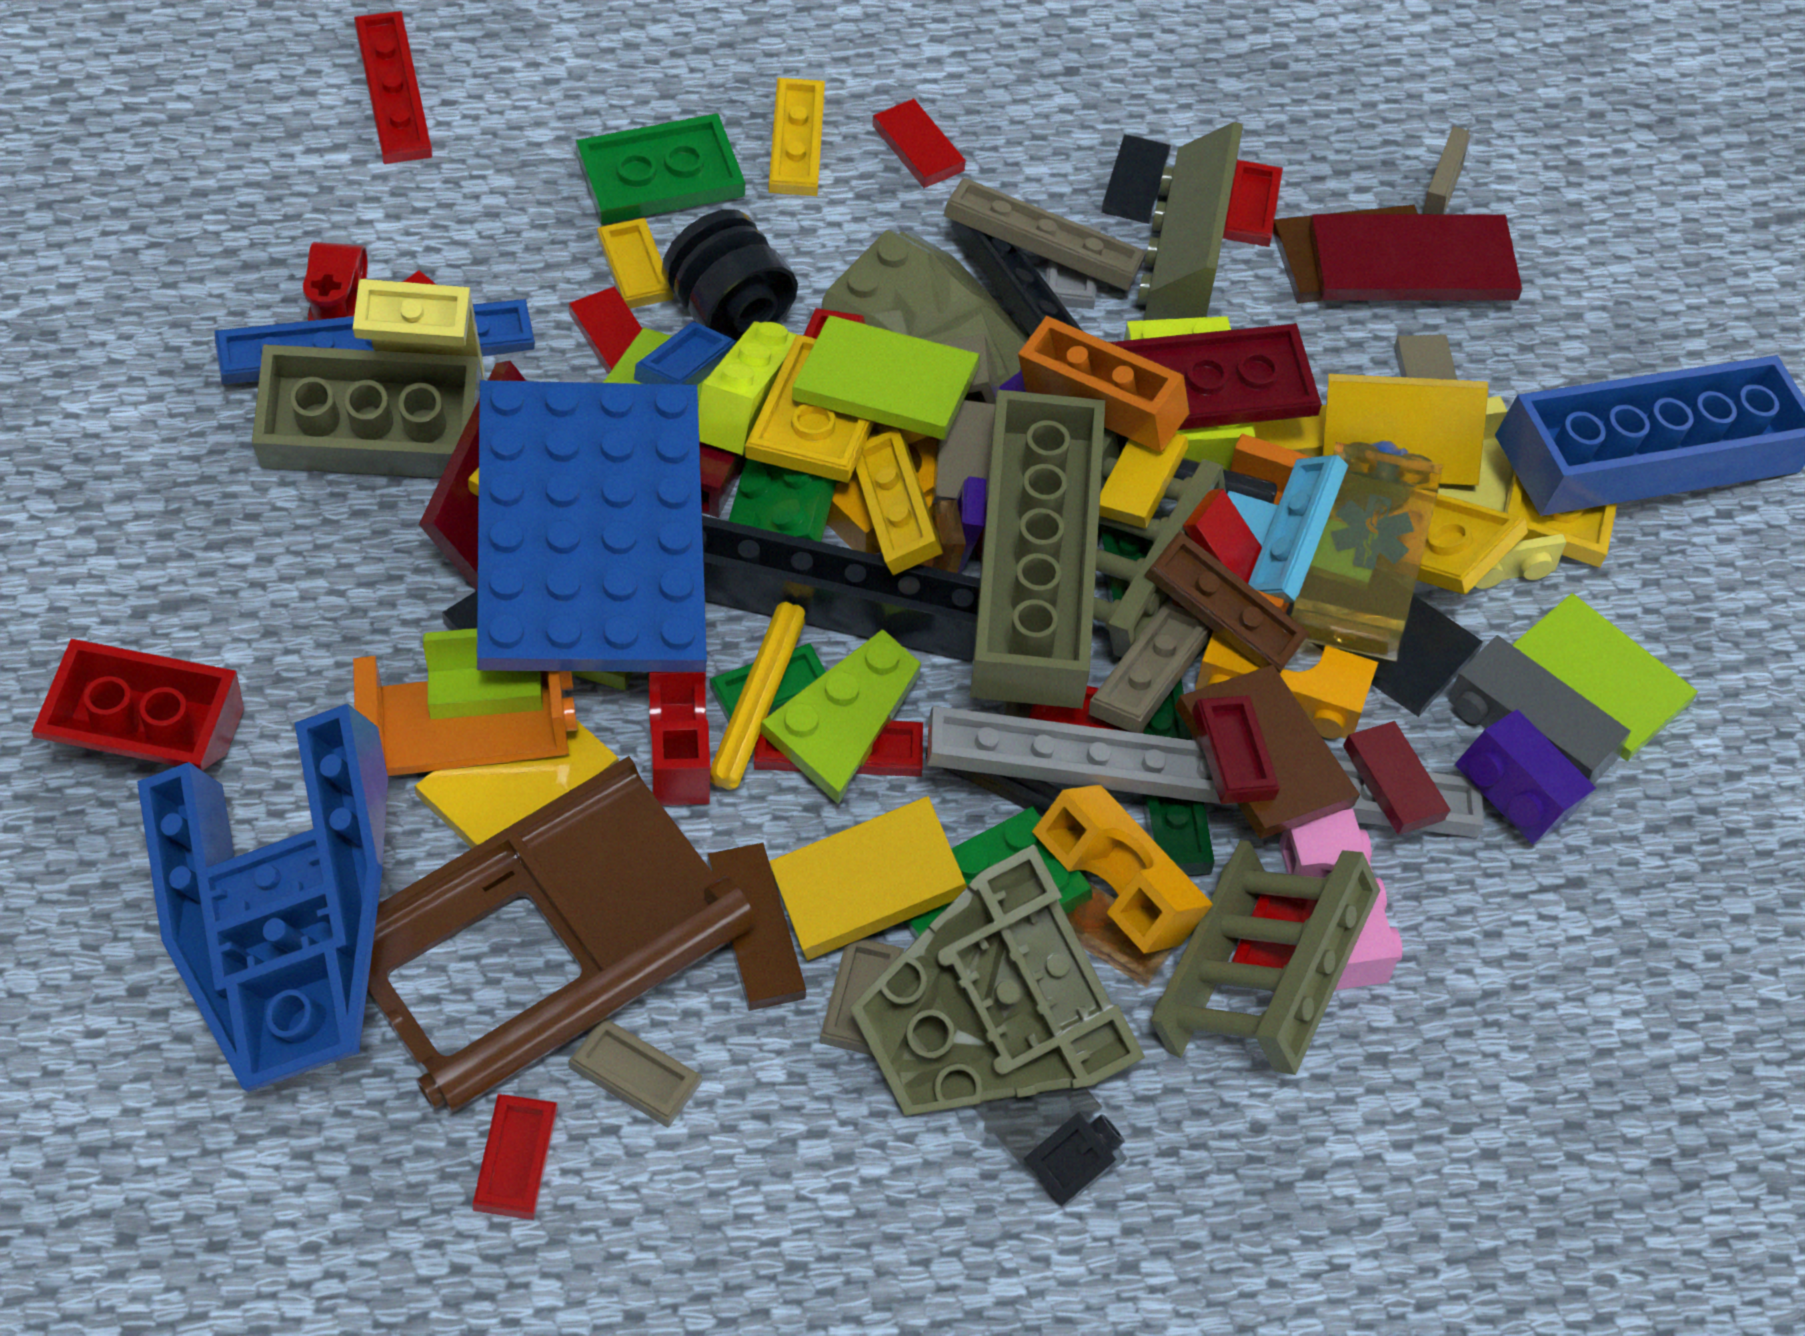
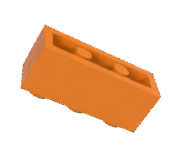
M1049 316L1044 318L1018 353L1026 392L1106 400L1105 428L1159 452L1163 451L1189 414L1184 375Z

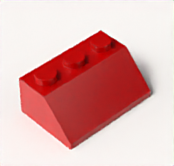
M71 638L33 726L32 735L33 738L174 766L190 762L203 771L227 755L243 713L244 705L237 671Z

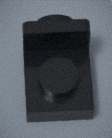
M1079 1111L1030 1152L1024 1160L1059 1204L1066 1206L1112 1167L1122 1165L1127 1160V1157L1119 1148L1125 1142L1123 1136L1105 1115L1100 1114L1095 1118L1090 1112Z

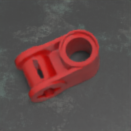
M327 242L311 243L308 267L303 282V295L310 303L308 321L352 317L355 314L359 279L367 278L368 256L365 245Z

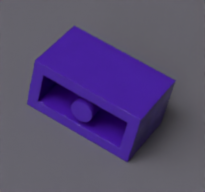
M1518 709L1486 728L1454 764L1532 845L1565 823L1597 789Z

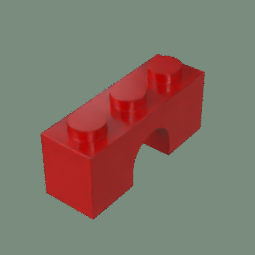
M648 672L652 793L662 806L709 804L711 766L708 720H706V672Z

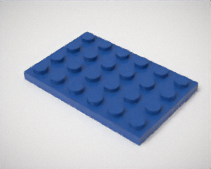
M480 380L477 670L706 672L707 649L697 385Z

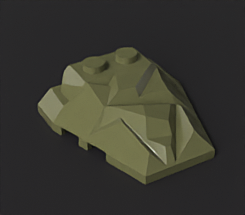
M885 230L828 288L822 299L821 309L863 315L866 325L936 343L984 333L997 365L999 387L1021 371L1018 353L1029 340V334L953 255L912 232L901 231L897 234L892 230Z
M1035 844L981 871L910 947L849 1007L905 1116L980 1104L990 1100L1036 1095L1046 1091L1092 1086L1146 1058L1119 1005L1111 1003L1058 901L1062 896Z

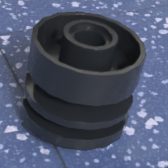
M721 209L704 215L691 223L672 241L663 258L661 274L671 291L677 295L680 303L689 309L693 320L732 338L736 343L754 321L760 323H779L787 315L796 299L798 282L793 271L779 253L770 248L766 237L757 229L750 216L738 209Z

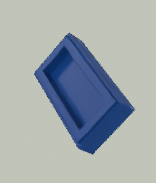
M692 321L636 363L634 380L643 384L698 385L712 373L736 344V341Z

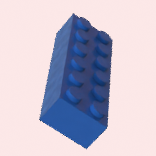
M1774 355L1518 394L1499 426L1495 437L1539 515L1544 516L1798 473L1805 466V397L1779 356Z

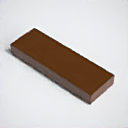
M1180 530L1144 575L1261 668L1274 665L1280 673L1310 634L1309 631Z
M764 842L708 853V867L717 879L723 876L731 878L746 897L755 915L756 926L729 942L748 1011L806 999L805 983Z

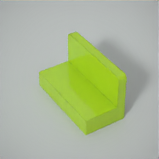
M477 628L427 632L423 634V649L428 669V710L430 720L543 710L542 671L477 670Z

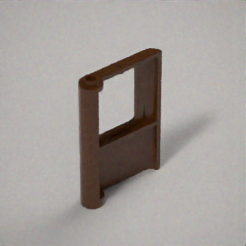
M627 756L379 903L367 994L423 1074L416 1079V1082L433 1110L444 1105L446 1110L453 1114L756 926V919L750 904L740 888L728 876L717 879L646 786L630 756ZM515 898H529L582 970L580 976L450 1056L441 1055L437 1052L389 982L390 973Z

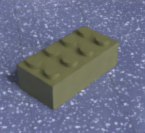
M263 344L252 435V445L260 467L268 469L441 478L480 397V380L483 379L478 356Z

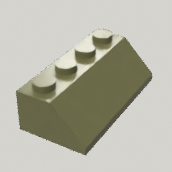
M1232 122L1178 147L1174 167L1164 166L1159 195L1168 196L1167 203L1157 201L1152 230L1161 232L1160 238L1150 237L1144 265L1145 267L1154 268L1153 275L1142 274L1137 303L1147 305L1144 320L1207 317L1243 123Z

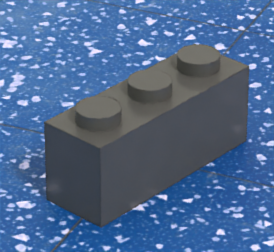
M1496 635L1458 673L1448 700L1455 706L1458 714L1464 720L1472 724H1480L1485 729L1518 709L1593 785L1617 761L1631 730L1499 635Z

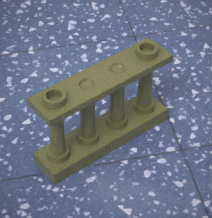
M1106 428L1103 436L1100 493L1120 457L1117 434ZM1203 459L1193 477H1186L1184 481L1173 477L1163 497L1177 501V505L1169 518L1163 517L1161 520L1152 518L1147 529L1099 516L1098 523L1153 541V546L1146 558H1139L1137 561L1097 548L1096 571L1130 582V586L1122 600L1116 599L1112 603L1094 597L1093 619L1106 624V629L1110 632L1114 655L1123 658L1158 610L1170 598L1166 592L1144 575L1179 530L1190 538L1183 528V524L1208 491L1223 488L1226 492L1223 465Z
M1246 840L1239 841L1230 861L1223 867L1220 881L1210 899L1214 905L1198 923L1163 996L1157 1000L1151 1022L1170 1054L1181 1058L1194 1030L1258 1040L1274 1072L1296 1075L1381 890L1363 852L1342 850L1332 873L1323 878L1266 872L1251 842ZM1260 894L1318 900L1311 917L1306 919L1304 923L1250 916ZM1239 939L1297 946L1290 962L1283 968L1228 962ZM1217 984L1275 992L1267 1010L1262 1012L1261 1015L1206 1008Z

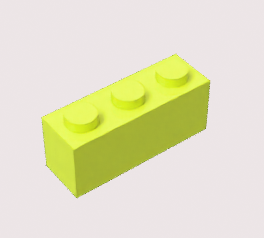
M753 322L702 384L698 407L700 442L741 455L745 453V444L796 336L795 333L789 332L783 325L778 323Z

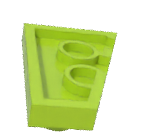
M882 629L764 719L761 723V734L839 804L848 790V783L859 766L864 765L871 754L872 746L886 724H890L919 678L921 662Z

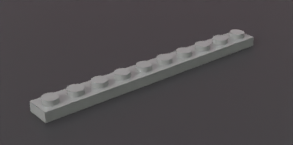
M933 706L928 718V766L1080 786L1102 785L1105 789L1221 804L1206 755L1197 741ZM1337 760L1360 793L1355 806L1346 809L1354 810L1357 822L1392 826L1353 762ZM1428 772L1451 811L1445 821L1417 830L1477 838L1485 826L1482 793L1467 777ZM1237 803L1224 804V805L1238 806Z

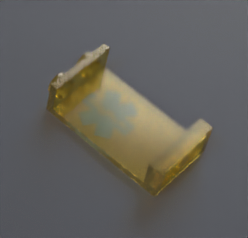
M1336 442L1333 455L1341 457L1348 464V467L1303 582L1300 595L1295 599L1291 618L1310 632L1304 641L1397 662L1439 491L1443 465L1433 463L1429 458L1419 454L1409 453L1400 456L1381 452L1375 446L1368 443L1353 442L1344 444Z

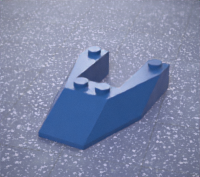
M348 703L294 723L313 829L235 857L224 790L221 783L190 762L137 781L162 943L240 1086L247 1092L359 1054L383 870L388 775L378 727Z

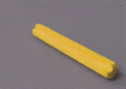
M786 601L776 607L712 762L710 782L716 787L733 790L739 786L760 734L761 723L767 717L805 623V610L800 605H792Z

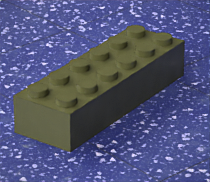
M997 389L991 435L970 698L1083 709L1090 673L1106 400Z

